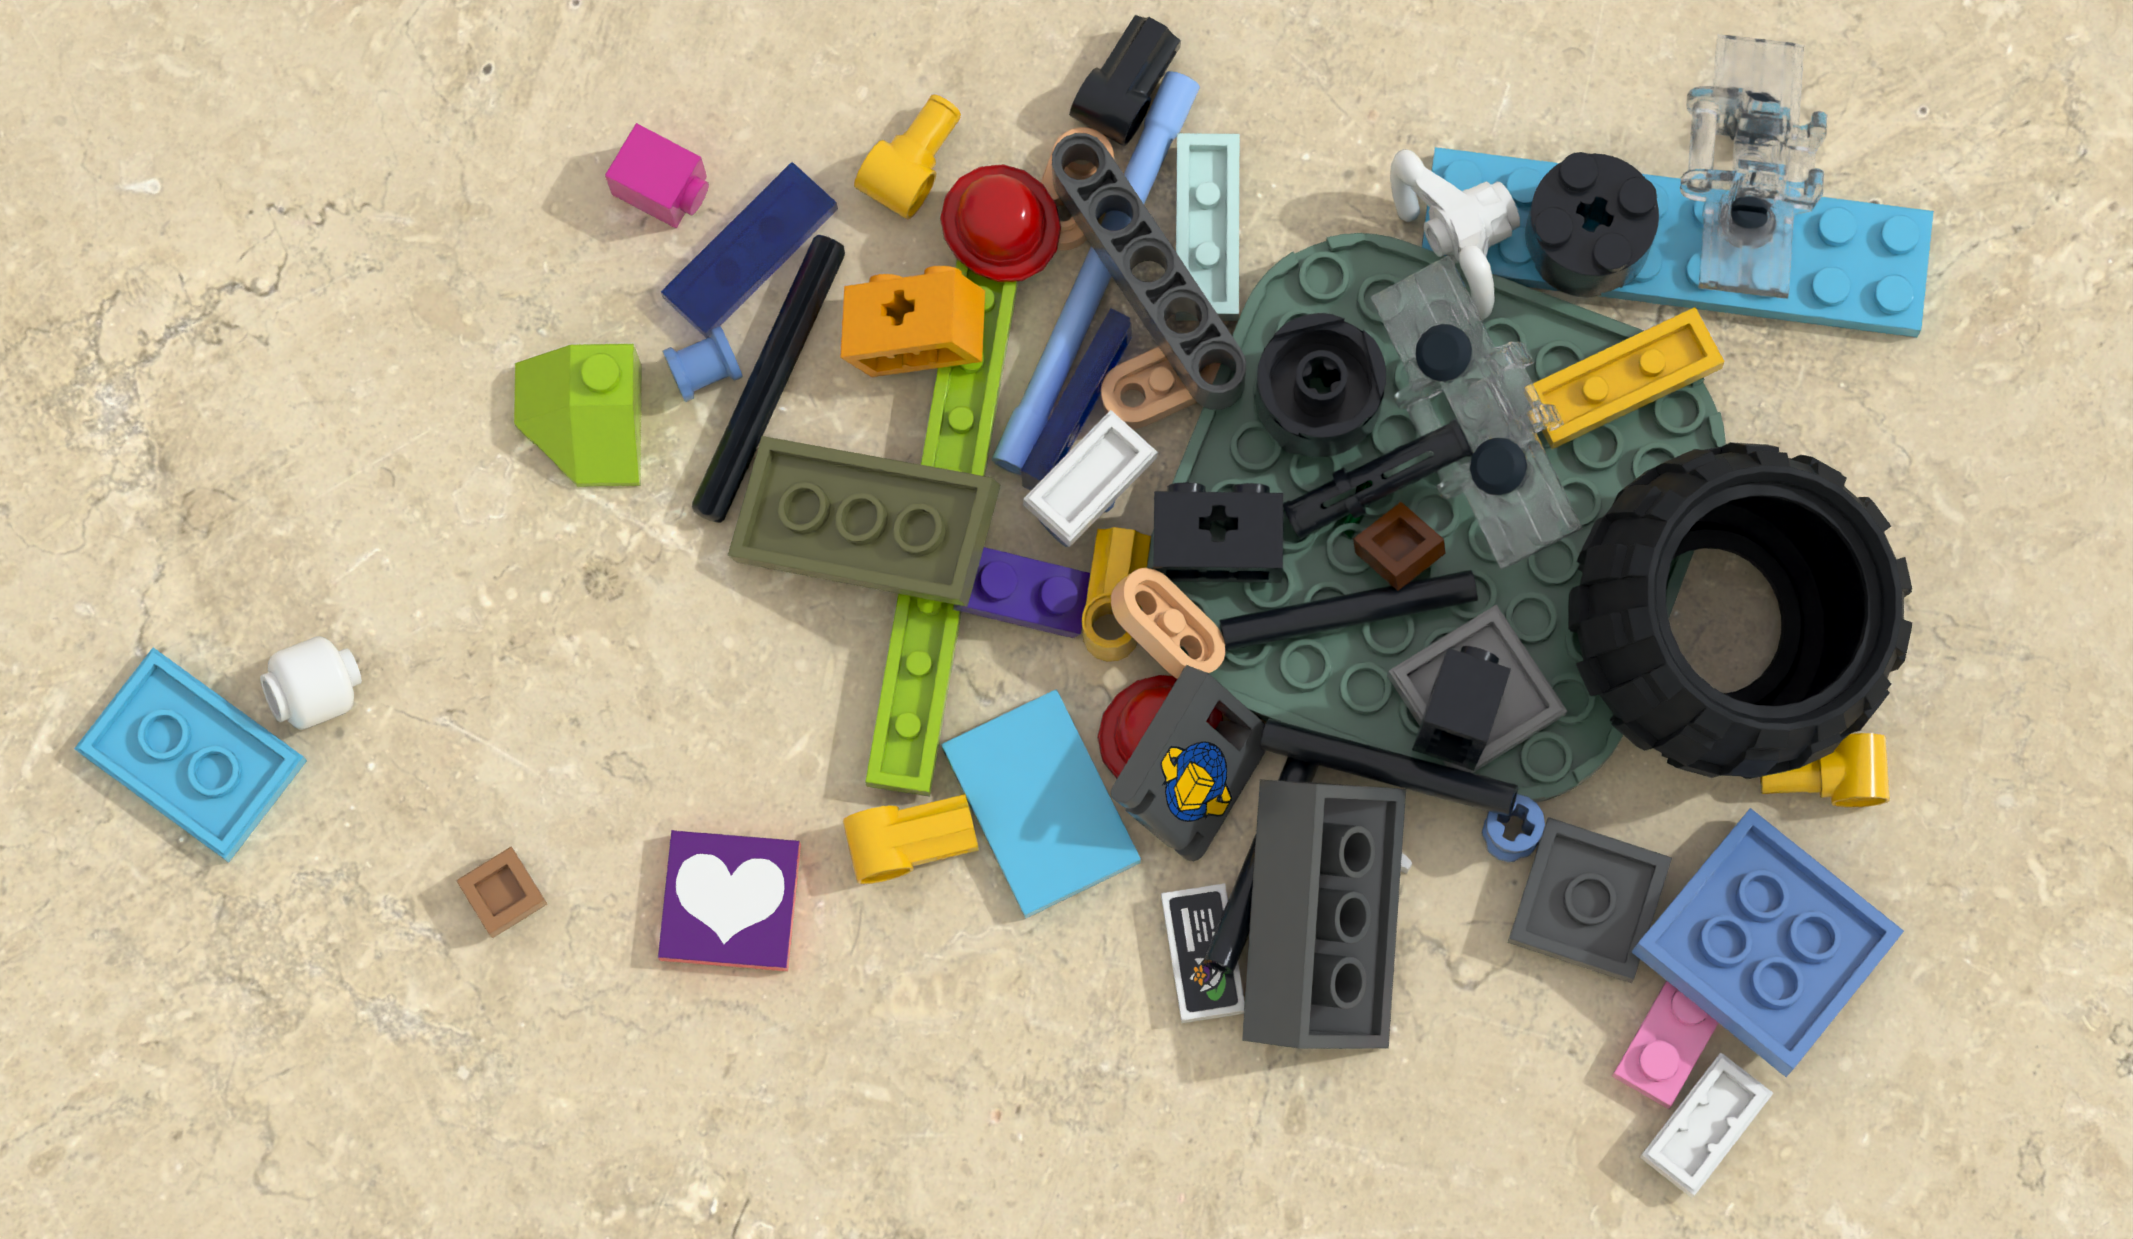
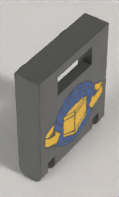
M1186 665L1114 783L1111 796L1116 802L1126 808L1125 811L1165 845L1174 848L1184 859L1197 861L1205 854L1266 752L1261 750L1260 747L1266 724L1209 673ZM1214 707L1230 720L1220 721L1216 729L1206 722Z

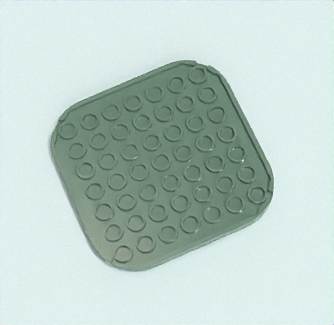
M1351 233L1326 237L1324 242L1307 247L1297 253L1293 251L1282 258L1262 277L1250 294L1232 335L1246 359L1245 389L1241 398L1231 407L1223 410H1210L1203 407L1172 484L1183 482L1198 483L1206 487V492H1231L1232 486L1243 483L1263 484L1270 487V493H1283L1284 503L1288 500L1292 501L1333 480L1332 473L1343 467L1348 472L1401 445L1449 424L1455 418H1457L1465 432L1473 453L1484 441L1496 437L1506 438L1518 444L1525 454L1527 462L1526 475L1520 486L1511 493L1501 496L1491 495L1479 489L1472 480L1470 473L1472 456H1466L1420 481L1370 504L1369 507L1365 506L1366 514H1364L1360 524L1347 523L1335 529L1333 528L1336 523L1335 521L1307 534L1302 539L1294 531L1283 507V572L1281 583L1173 582L1215 623L1220 632V619L1391 586L1355 553L1353 538L1400 502L1405 504L1438 533L1445 543L1446 554L1411 581L1472 570L1478 601L1225 651L1222 664L1210 675L1261 720L1268 721L1270 718L1446 766L1443 760L1412 750L1420 725L1390 682L1387 674L1392 668L1497 605L1566 708L1567 713L1553 724L1478 769L1474 774L1518 785V794L1527 796L1536 803L1560 796L1576 788L1598 771L1612 755L1623 737V734L1611 725L1612 711L1600 695H1589L1576 666V663L1583 661L1578 634L1568 630V598L1571 589L1580 585L1582 572L1578 570L1579 563L1576 562L1595 521L1603 517L1612 507L1618 492L1640 475L1693 449L1705 450L1726 445L1721 412L1717 411L1714 401L1703 383L1705 379L1702 378L1561 446L1551 449L1523 396L1524 387L1644 330L1492 274L1495 301L1492 312L1483 321L1473 323L1468 321L1464 315L1465 306L1471 299V290L1460 263L1452 262L1446 256L1438 257L1433 251L1390 236ZM1314 313H1328L1345 318V322L1354 325L1361 331H1366L1378 344L1386 366V386L1381 411L1372 433L1354 448L1329 457H1309L1291 454L1283 450L1263 426L1255 399L1258 364L1267 344L1274 334L1287 322L1297 317ZM1440 324L1453 325L1461 329L1469 338L1472 348L1471 362L1465 372L1456 379L1446 382L1435 381L1424 375L1418 367L1415 357L1416 345L1421 335L1430 327ZM1220 364L1212 385L1228 383L1234 377L1233 371L1228 366ZM1321 378L1310 380V388H1316L1319 394L1330 392L1331 387H1324ZM1433 451L1425 452L1385 472L1384 477H1389L1434 454ZM1357 487L1324 502V506L1328 507L1356 493ZM1212 521L1210 529L1212 541H1225L1227 531L1224 527V521ZM1154 529L1151 534L1147 568L1153 569ZM1352 530L1355 534L1350 540L1342 536V532ZM1695 550L1685 552L1671 561L1666 583L1668 618ZM1180 645V648L1188 655L1187 650Z

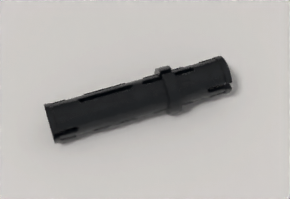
M1455 418L1449 424L1401 445L1348 472L1343 467L1333 472V480L1292 501L1284 502L1283 507L1294 531L1302 539L1307 534L1349 514L1355 519L1366 514L1365 506L1408 485L1414 484L1466 456H1472L1473 450L1459 421ZM1433 451L1434 454L1389 477H1384L1385 472L1425 452ZM1371 480L1373 482V485L1328 507H1325L1323 504L1366 481Z

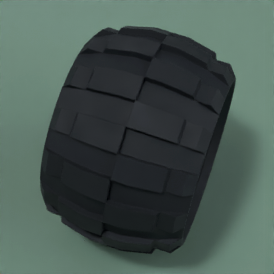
M1730 442L1722 447L1705 450L1693 449L1644 472L1618 492L1612 507L1603 517L1595 521L1576 561L1579 563L1578 570L1582 572L1580 585L1573 587L1569 593L1568 630L1578 634L1583 661L1576 663V666L1589 695L1601 696L1613 713V716L1610 718L1611 725L1636 747L1644 751L1654 748L1662 753V757L1668 758V764L1678 769L1710 778L1717 776H1740L1745 779H1752L1801 768L1833 753L1848 735L1861 731L1889 695L1888 688L1891 686V682L1888 680L1889 673L1898 670L1905 662L1912 630V622L1904 619V597L1912 592L1906 557L1896 559L1884 531L1891 527L1890 523L1873 500L1869 497L1857 498L1844 486L1847 477L1843 476L1841 472L1811 456L1800 454L1792 459L1788 458L1786 452H1779V447L1767 444ZM1703 548L1720 549L1740 556L1749 561L1763 574L1778 600L1781 614V635L1778 649L1763 674L1750 685L1737 691L1722 693L1700 677L1680 652L1672 634L1666 609V583L1671 561L1688 551Z

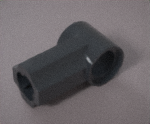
M1135 15L1101 69L1094 68L1083 82L1072 103L1070 117L1097 130L1118 144L1126 146L1142 124L1151 103L1150 95L1180 49L1181 40L1167 26L1155 19Z

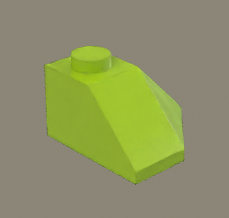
M634 344L568 345L515 363L514 424L577 487L641 486L642 364Z

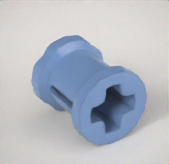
M721 326L711 329L710 337L684 349L675 351L672 347H669L662 351L685 402L694 399V391L726 377H730L735 381L743 377Z
M1517 794L1515 806L1510 817L1488 811L1482 829V837L1486 842L1488 852L1498 860L1509 863L1530 856L1543 835L1545 826L1543 812L1536 802L1527 796ZM1512 816L1519 817L1524 821L1521 828L1524 834L1520 833L1514 842L1503 837L1505 826L1502 823L1507 824Z

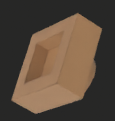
M512 846L456 880L492 938L547 905L546 900Z

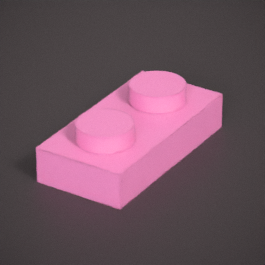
M1666 981L1612 1077L1669 1109L1708 1043L1718 1022Z

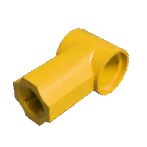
M1112 527L1097 529L1086 605L1082 614L1083 642L1087 650L1095 658L1106 662L1119 661L1128 657L1137 645V641L1128 632L1118 639L1106 640L1099 637L1093 630L1094 623L1100 617L1113 614L1111 595L1116 584L1135 570L1147 568L1151 536L1139 533L1136 530Z
M966 794L899 810L898 806L871 808L851 814L843 819L857 883L859 884L888 881L912 872L913 866L979 851Z

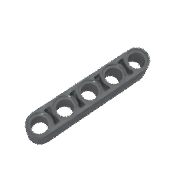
M1074 133L1064 137L1057 143L1052 153L1053 185L1057 195L1191 396L1201 406L1210 410H1223L1233 406L1241 398L1245 389L1246 359L1241 348L1104 144L1097 137L1087 133ZM1076 160H1086L1097 168L1091 177L1084 180L1071 178L1064 170L1065 167ZM1117 210L1126 213L1131 218V222L1123 229L1112 231L1103 228L1098 223V219L1108 211ZM1153 261L1165 269V274L1156 281L1144 282L1132 274V269L1141 262ZM1188 312L1194 315L1200 324L1192 332L1177 333L1166 325V320L1172 314ZM1221 363L1233 371L1234 377L1226 384L1212 385L1201 377L1200 372L1207 365Z

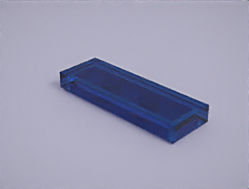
M791 162L661 291L663 299L705 338L710 337L711 329L721 326L838 210L837 202L797 165Z
M1110 308L1021 469L1023 487L1031 491L1071 450L1101 395L1104 378L1112 368L1117 366L1132 339L1130 317Z

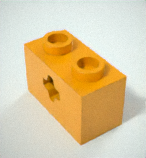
M931 266L924 270V274L909 277L878 274L871 276L869 283L844 286L840 358L870 377L982 362L985 290L962 275L959 269L951 266Z

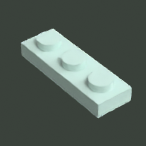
M1177 133L1176 253L1222 321H1238L1240 134ZM1188 312L1176 313V321H1199Z

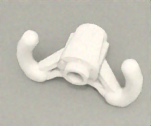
M1408 149L1398 151L1391 163L1390 171L1392 196L1397 214L1405 222L1417 219L1420 214L1417 195L1430 207L1428 211L1430 220L1424 223L1427 241L1438 257L1447 255L1452 262L1460 263L1471 290V299L1465 306L1464 315L1468 321L1479 323L1491 314L1495 301L1491 266L1486 258L1488 248L1512 236V230L1520 226V217L1515 202L1501 182L1490 184L1486 181L1461 191L1424 167L1420 158L1413 151Z

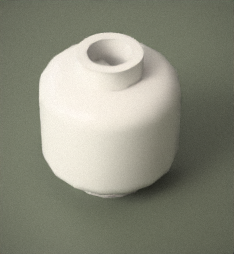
M322 636L313 637L276 652L268 661V673L260 676L266 701L276 720L279 722L288 720L289 723L300 730L311 728L348 712L354 704L353 687L362 682L358 665L350 650L346 648L338 651L332 642Z

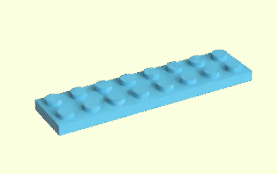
M1435 147L1432 163L1433 173L1461 191L1486 181L1490 184L1501 182L1515 202L1520 217V226L1512 230V236L1488 248L1486 258L1491 266L1492 274L1526 287L1559 291L1542 279L1535 268V263L1530 256L1525 240V227L1536 188L1543 177L1559 163ZM1642 174L1653 184L1657 193L1659 222L1646 263L1632 282L1622 288L1619 287L1612 291L1601 293V296H1599L1918 337L1922 328L1934 211ZM1742 196H1753L1763 200L1769 209L1767 213L1773 220L1774 233L1771 241L1764 248L1757 251L1743 252L1733 249L1724 243L1718 233L1717 224L1720 214L1727 207L1732 206L1733 201ZM1428 205L1426 209L1425 222L1430 220L1428 212L1430 207ZM1588 219L1583 224V228L1589 232H1594L1599 223ZM1424 232L1422 248L1433 251Z

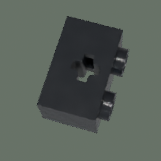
M1189 482L1170 484L1167 486V491H1154L1153 569L1163 573L1172 582L1281 583L1283 572V493H1270L1269 486L1257 483L1234 485L1231 487V492H1206L1204 485ZM1212 521H1224V527L1227 531L1225 541H1212L1210 532Z
M1463 646L1460 651L1448 648L1435 678L1412 750L1474 771L1488 742L1511 668L1499 665V658L1496 655L1481 648Z

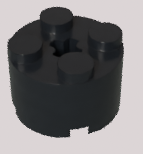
M1577 152L1565 157L1562 162L1554 166L1540 181L1533 196L1525 227L1526 245L1535 263V268L1542 279L1563 293L1584 298L1601 296V293L1612 291L1619 287L1622 288L1632 282L1646 263L1657 232L1659 208L1656 189L1635 167L1614 156ZM1588 219L1599 223L1594 232H1589L1583 228V224Z
M1314 313L1297 317L1284 324L1274 334L1261 355L1257 370L1255 392L1257 411L1267 432L1288 453L1309 457H1329L1344 453L1368 437L1378 420L1386 386L1385 361L1374 338L1366 331H1361L1354 325L1345 322V318L1328 313ZM1321 378L1324 387H1331L1330 392L1319 394L1316 388H1310V380Z

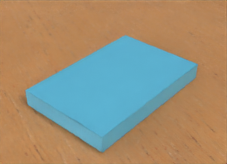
M155 648L150 650L74 748L86 759L228 863L307 762L304 756Z
M1057 689L941 744L943 752L964 794H966L967 801L1025 919L1141 863V858Z

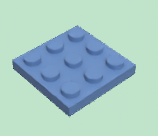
M1750 808L1631 952L1767 1063L1787 1077L1902 935L1904 930Z

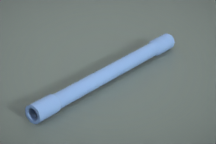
M1166 72L1145 118L1144 130L1124 172L1125 177L1143 204L1149 195L1171 143L1177 137V133H1180L1200 89L1196 81L1178 72ZM1111 210L1106 212L1101 226L1108 230L1118 231L1125 228L1131 222V218L1126 213ZM1092 246L1019 406L1012 412L991 459L999 467L1014 474L1026 475L1048 427L1050 412L1112 277Z

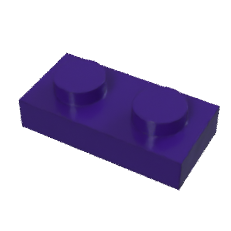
M984 547L968 607L954 604L953 610L1075 638L1081 634L1082 614L1086 605L1090 573Z

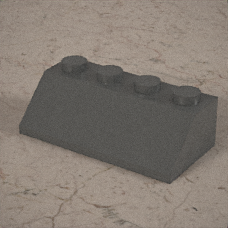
M1260 779L1242 1041L1298 1049L1389 1048L1406 789Z

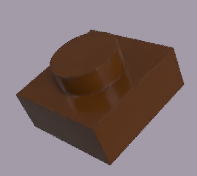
M1402 502L1398 503L1353 538L1355 553L1397 591L1446 554L1444 539Z

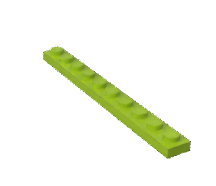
M957 260L955 268L959 269L962 275L985 290L982 362L938 368L921 465L985 476L1019 281H993L975 274ZM898 594L865 781L867 787L930 797L962 613L961 611L953 610L954 604Z

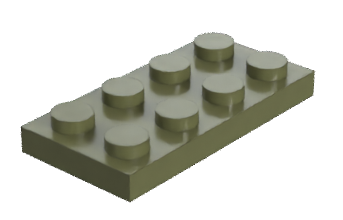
M762 436L728 556L737 563L968 607L1001 485L992 477Z

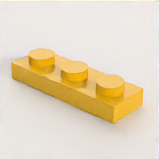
M1696 307L1524 387L1523 396L1551 449H1554L1721 370L1725 361Z

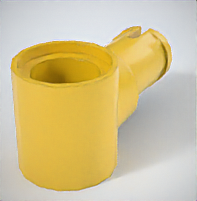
M931 95L903 135H896L891 143L881 140L872 148L857 173L854 182L855 189L905 219H911L923 205L933 187L937 175L936 171L933 170L936 165L934 156L960 120L961 113L959 109L947 99L939 95Z
M1874 733L1850 734L1842 740L1833 753L1798 769L1760 777L1761 794L1820 793V798L1831 797V804L1837 807H1869L1888 803L1890 801L1886 737Z

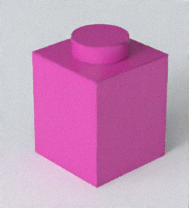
M638 123L634 125L605 174L613 196L674 228L678 227L685 213L691 216L696 213L709 188V182L705 181L707 175L700 156Z

